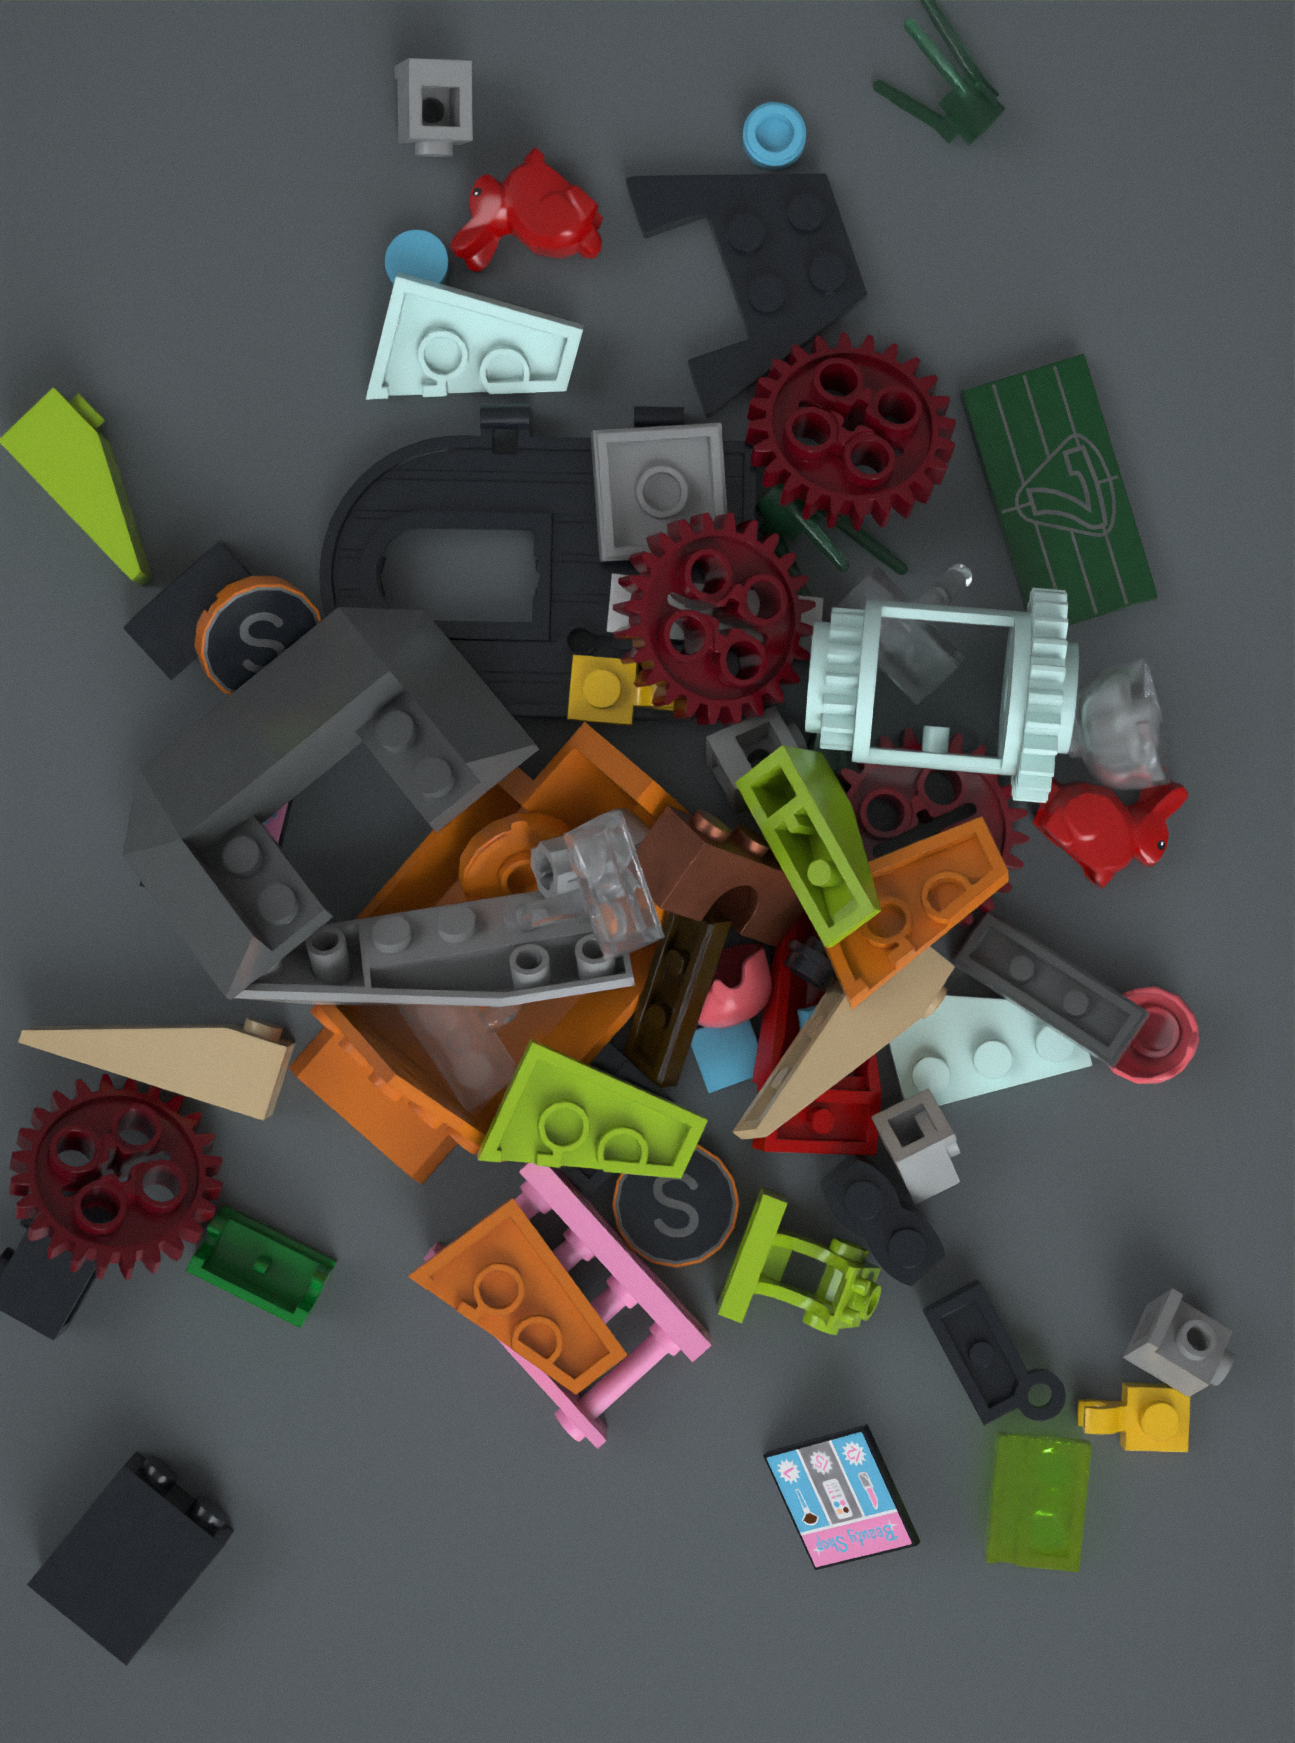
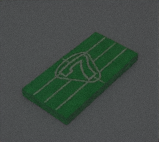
M1085 355L1074 356L963 390L960 393V398L1025 611L1027 612V604L1032 588L1066 590L1068 626L1157 599V591Z

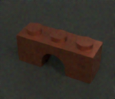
M667 806L623 868V871L660 909L701 922L713 905L732 921L731 926L739 935L778 947L804 911L801 902L769 844L748 827L737 824L735 829L731 830L718 818L702 809H698L694 815Z

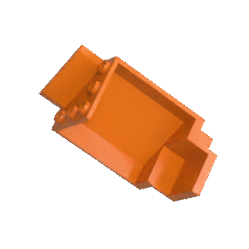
M584 722L534 780L521 768L517 767L506 776V780L498 782L437 833L433 829L354 920L467 902L458 877L461 854L471 838L488 824L516 813H543L563 820L575 832H580L593 828L596 821L602 815L615 808H626L633 811L650 828L654 826L667 806L686 813L689 812L651 777ZM622 881L615 883L632 966L634 986L504 1007L433 1004L379 1006L315 1004L310 1009V1012L324 1027L293 1061L289 1069L300 1081L406 1174L423 1185L458 1144L473 1155L479 1151L530 1039L584 1063L590 1064L637 1010L668 911L660 909L642 889L634 890L627 887Z

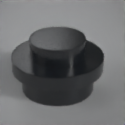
M809 935L804 944L795 939L790 940L786 946L790 954L783 963L788 970L824 992L828 991L834 980L839 982L820 939Z

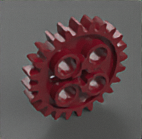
M841 333L837 348L832 349L829 348L826 341L820 335L815 336L811 355L795 344L791 346L788 363L775 358L771 363L768 378L759 377L754 395L755 398L750 400L746 419L751 422L748 423L745 436L746 443L755 445L750 463L752 466H767L762 481L764 488L773 487L781 483L784 485L780 499L782 506L788 505L798 498L805 502L802 519L808 520L820 509L826 511L827 527L833 529L840 514L849 515L854 531H860L864 517L868 514L873 516L881 528L886 527L891 514V508L906 519L911 515L915 500L927 504L933 492L934 484L941 485L948 468L946 463L950 462L955 448V443L950 441L956 426V420L944 417L950 403L949 396H932L938 377L930 375L918 379L915 376L920 363L918 357H914L904 364L895 361L898 353V345L895 343L890 345L883 354L874 352V339L871 335H867L861 348H852L847 333ZM825 389L838 390L846 396H834L826 392ZM883 416L897 418L903 424L890 423ZM797 438H809L819 445H804ZM865 465L871 467L877 474L863 473L855 468V466Z
M707 512L691 516L690 524L685 519L670 522L667 524L668 535L659 532L646 538L651 553L642 551L631 554L629 557L631 563L640 574L620 577L618 580V584L631 593L630 601L613 604L612 610L628 616L629 625L616 630L613 634L614 638L631 640L633 649L620 659L621 663L633 664L640 662L643 670L636 677L633 684L636 688L656 684L657 688L653 695L652 704L655 707L669 705L675 700L673 715L676 719L691 718L696 713L698 725L716 724L718 717L722 724L726 725L741 723L742 713L746 718L760 717L764 715L763 702L766 704L782 703L785 700L779 684L792 685L800 682L801 679L792 668L791 663L811 659V654L799 645L800 637L813 635L814 627L801 622V614L815 608L816 603L811 600L799 599L797 591L809 581L808 575L790 576L787 570L791 567L797 555L794 552L778 556L774 554L779 535L776 533L761 536L756 540L758 521L754 519L741 522L736 527L734 513L715 516L713 521ZM694 562L699 564L704 571L705 585L702 591H699L692 582L691 569ZM750 587L755 590L759 597L760 607L756 616L752 614L747 603V594ZM670 594L673 599L685 605L684 607L688 609L681 610L670 605L667 600L668 595ZM713 608L712 616L697 612ZM674 622L681 627L685 638L684 647L680 653L675 650L670 639V630ZM719 622L734 628L718 630ZM741 629H750L761 634L763 637L762 644L759 640ZM730 647L735 650L739 657L740 665L736 676L731 674L726 663L727 652Z
M909 727L900 732L899 748L897 749L922 751V743H917L915 734ZM958 732L949 740L948 753L966 754L962 752L963 733ZM885 735L875 740L876 747L895 748L891 740ZM982 744L970 752L969 755L985 756L987 747ZM857 762L860 773L842 768L836 774L840 782L847 788L845 794L852 804L868 862L876 859L873 855L874 847L915 828L918 825L917 816L922 823H929L955 809L971 804L975 809V813L972 816L945 827L932 836L982 816L1008 871L1019 870L1024 866V862L1009 852L1011 847L1029 842V836L1012 830V823L1027 816L1028 812L1026 809L1009 808L1007 800L1012 797V785L1000 787L996 781L1000 776L999 774ZM928 774H942L951 782L953 798L949 804L939 805L928 798L924 789L925 779ZM871 800H885L895 809L897 820L892 831H878L871 826L866 815L867 806ZM924 839L917 840V841H915V842H913V843H911V844H914V843L919 842V841L924 840ZM1007 882L996 892L1005 894L1010 892L1013 887L1010 882ZM991 896L977 908L985 913L992 911L995 905ZM972 912L959 922L963 927L973 923Z
M102 1074L98 1091L91 1092L87 1084L82 1079H78L74 1087L73 1100L55 1090L52 1092L50 1101L52 1113L39 1107H35L32 1110L30 1123L34 1129L20 1128L16 1144L22 1150L12 1152L9 1169L20 1174L10 1178L8 1190L11 1195L24 1196L16 1203L14 1214L16 1219L35 1217L29 1227L27 1238L30 1242L39 1240L47 1235L51 1238L46 1256L48 1259L51 1260L59 1256L65 1250L73 1253L70 1271L74 1273L82 1267L87 1259L95 1261L97 1279L104 1278L110 1263H118L124 1279L128 1280L131 1279L135 1261L141 1260L145 1267L154 1274L157 1273L161 1262V1251L177 1262L181 1259L184 1251L182 1239L197 1245L203 1233V1228L199 1222L210 1223L216 1210V1206L208 1200L218 1199L223 1183L215 1178H211L219 1174L222 1157L206 1155L213 1148L216 1139L214 1133L195 1134L203 1116L201 1112L191 1113L185 1117L179 1114L184 1096L179 1094L167 1103L158 1100L161 1092L159 1087L152 1085L146 1094L137 1092L136 1080L127 1078L123 1090L114 1089L109 1075ZM129 1129L139 1130L147 1136L149 1142L141 1145L129 1144L121 1138L119 1133ZM68 1150L79 1151L90 1162L83 1166L74 1167L62 1162L58 1154ZM160 1155H167L170 1158V1161L163 1159L152 1160ZM106 1170H113L114 1174L105 1175ZM128 1176L127 1181L120 1182L119 1177ZM154 1184L162 1185L172 1192L174 1198L169 1201H156L148 1197L143 1188ZM63 1190L70 1192L79 1191L76 1195L65 1197L62 1194ZM92 1206L104 1207L110 1211L114 1219L103 1224L93 1223L86 1219L82 1211Z

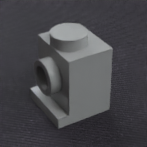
M408 58L394 66V79H397L398 143L415 144V156L452 157L453 145H462L473 141L472 61ZM423 100H429L436 105L438 118L435 123H428L423 120Z
M775 706L764 710V715L760 717L746 718L741 723L733 724L706 737V764L734 815L746 810L747 804L735 782L752 769L751 762L758 759L764 760L781 745L808 749L797 725L794 722L786 725Z
M929 1088L871 1117L887 1154L914 1205L960 1183L951 1161L952 1157L961 1153L956 1143L957 1139Z
M1171 1288L1146 1305L1123 1358L1189 1397L1210 1384L1214 1386L1219 1385L1227 1376L1235 1359V1353L1226 1348L1233 1331L1182 1301L1183 1294Z

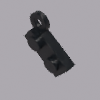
M978 1280L922 1309L984 1426L1017 1408L1024 1416L1034 1421L1053 1419L1061 1412L1066 1399L1063 1383L1056 1374L1047 1369L1035 1368L1029 1371L1026 1370ZM1039 1383L1048 1385L1052 1392L1049 1402L1042 1406L1031 1404L1028 1399L1030 1388Z

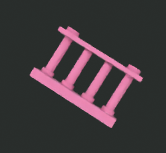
M523 1163L519 1173L526 1181L520 1186L522 1193L515 1201L529 1220L539 1211L545 1215L553 1209L569 1226L563 1233L565 1240L552 1251L565 1270L568 1272L582 1258L589 1262L596 1256L612 1274L606 1280L608 1287L590 1303L603 1322L606 1324L624 1306L632 1309L637 1303L655 1321L649 1326L651 1334L582 1397L568 1390L498 1340L559 1407L554 1415L568 1434L578 1442L587 1437L598 1449L607 1441L608 1426L598 1416L666 1354L670 1353L672 1356H675L682 1350L693 1363L712 1345L711 1334L636 1252L631 1250L624 1238L564 1173L555 1167ZM438 1241L428 1250L424 1260H428L443 1249L444 1246Z

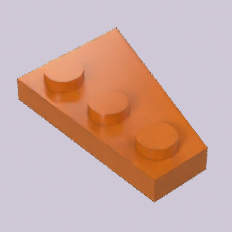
M982 816L868 862L882 911L833 947L824 946L851 1010L1009 882L1008 869Z
M512 1197L407 1275L410 1279L426 1290H429L456 1309L457 1312L503 1342L514 1352L574 1394H578L628 1356Z

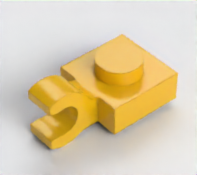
M573 655L567 716L569 721L633 726L635 707L673 711L675 700L669 705L655 707L652 704V699L657 685L635 687L633 683L638 676L639 663L622 664L621 660L617 658Z
M1122 1382L1121 1401L1077 1399L1076 1425L1082 1426L1083 1432L1086 1434L1104 1435L1120 1432V1446L1125 1451L1188 1452L1190 1396L1187 1397L1166 1383Z

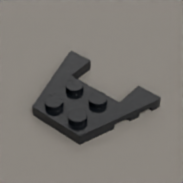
M826 173L632 176L625 179L644 239L703 218L708 219L749 339L688 360V367L706 418L716 415L750 386H754L758 382L759 377L767 376L770 372L772 361L775 358L782 361L788 358L791 346L797 344L803 348L814 340L815 336H819L866 300L868 294Z

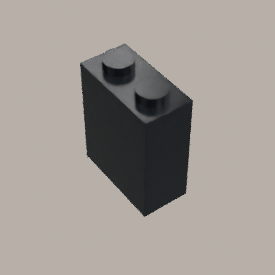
M137 1451L120 1469L27 1584L126 1666L217 1556L234 1531L225 1524L227 1516L215 1503L203 1496H197L194 1499L176 1484L178 1477L166 1463L154 1456H148L145 1459Z

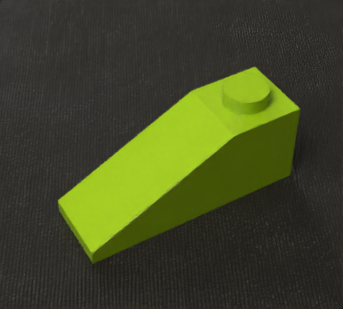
M53 387L0 438V443L133 582L144 587L153 577L112 444L97 429L106 420L80 393H77L69 400Z
M781 745L735 782L825 947H833L882 911L852 804L822 752Z

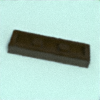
M713 905L701 922L668 911L623 1054L659 1088L677 1086L732 922Z

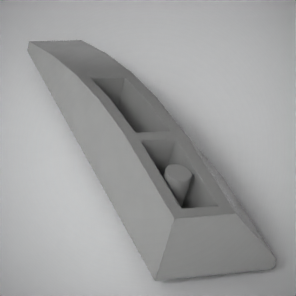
M612 883L552 900L545 898L540 891H532L325 924L234 998L323 1005L379 1006L433 1004L504 1007L634 986V977L616 885Z

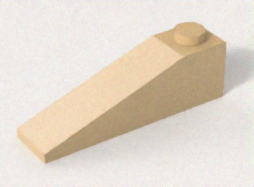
M929 946L853 1010H851L840 982L834 980L814 1009V1013L806 1021L732 1132L742 1140L767 1137L918 1020L930 1016L944 1000L947 988L943 985L955 966Z
M246 1017L244 1026L239 1024L35 1026L22 1030L18 1043L263 1121L273 1115L295 1046V1042L280 1038L283 1031L282 1027L251 1017Z

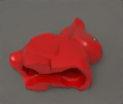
M534 147L526 155L524 162L512 169L503 182L491 174H484L476 180L469 200L471 220L454 236L450 243V249L456 257L464 259L468 269L473 272H482L488 268L499 240L503 235L512 234L536 256L564 259L579 253L584 258L595 259L602 250V238L598 230L602 224L603 217L597 212L599 206L576 184L571 185L545 162L544 154Z
M1163 771L1155 772L1149 776L1139 795L1138 801L1128 806L1107 786L1084 781L1061 784L1055 778H1052L1048 801L1046 803L1039 802L1040 807L1032 824L1053 845L1061 847L1084 869V877L1090 883L1103 889L1112 880L1114 874L1125 869L1133 858L1148 867H1153L1159 863L1167 848L1169 838L1166 820L1182 806L1189 794L1183 784L1173 782L1170 775Z

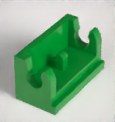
M226 1204L223 1205L221 1211L209 1223L206 1229L208 1233L200 1248L193 1254L185 1271L301 1329L310 1317L338 1260Z

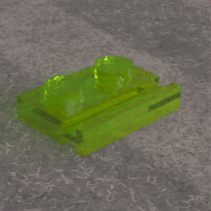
M996 1431L984 1558L987 1563L997 1564V1562L1014 1563L1015 1566L1079 1572L1092 1449L1089 1440L1035 1434L1016 1435L1007 1434L1005 1431Z

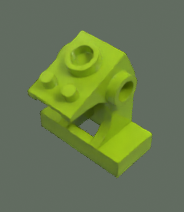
M761 1186L718 1299V1315L743 1323L753 1294L776 1298L804 1309L805 1313L802 1322L828 1334L837 1335L839 1329L859 1327L861 1320L867 1321L872 1316L881 1295V1285L877 1284L876 1281L881 1267L867 1262L866 1258L869 1250L853 1242L833 1237L829 1246L779 1227L788 1204L786 1197L781 1193ZM792 1250L826 1263L815 1294L781 1281Z

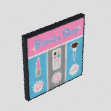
M868 1424L771 1450L763 1455L814 1570L914 1547L921 1542Z

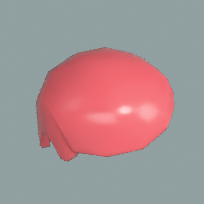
M745 943L722 950L698 1021L699 1025L721 1029L737 1026L754 1017L768 1003L772 992V979L766 954L761 943Z
M1157 986L1137 988L1122 993L1123 996L1147 1010L1150 1016L1115 1068L1110 1067L1114 1074L1136 1084H1158L1172 1079L1185 1069L1196 1053L1200 1042L1196 1015L1181 996Z

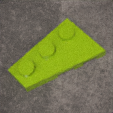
M530 1039L476 1157L478 1161L501 1163V1160L535 1163L536 1166L581 1167L602 1169L604 1172L681 1179L708 1119L704 1115Z

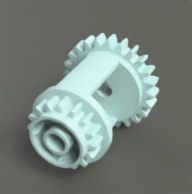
M1032 588L1027 604V612L866 599L865 610L832 607L831 622L814 621L805 732L821 733V749L852 751V762L1011 775V796H1013V800L1046 803L1049 792H1051L1052 777H1054L1055 755L1057 753L1067 754L1070 748L1077 699L1079 646L1077 642L1066 641L1068 629L1066 590ZM881 617L1009 627L1002 682L997 757L948 753L950 728L924 725L922 751L870 746Z

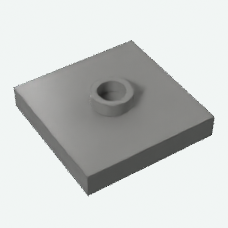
M721 423L593 430L590 432L600 562L630 560L631 554L642 551L651 553L646 538L659 532L668 535L667 524L670 522L685 519L690 524L691 516L707 512L714 521L715 516L727 513Z

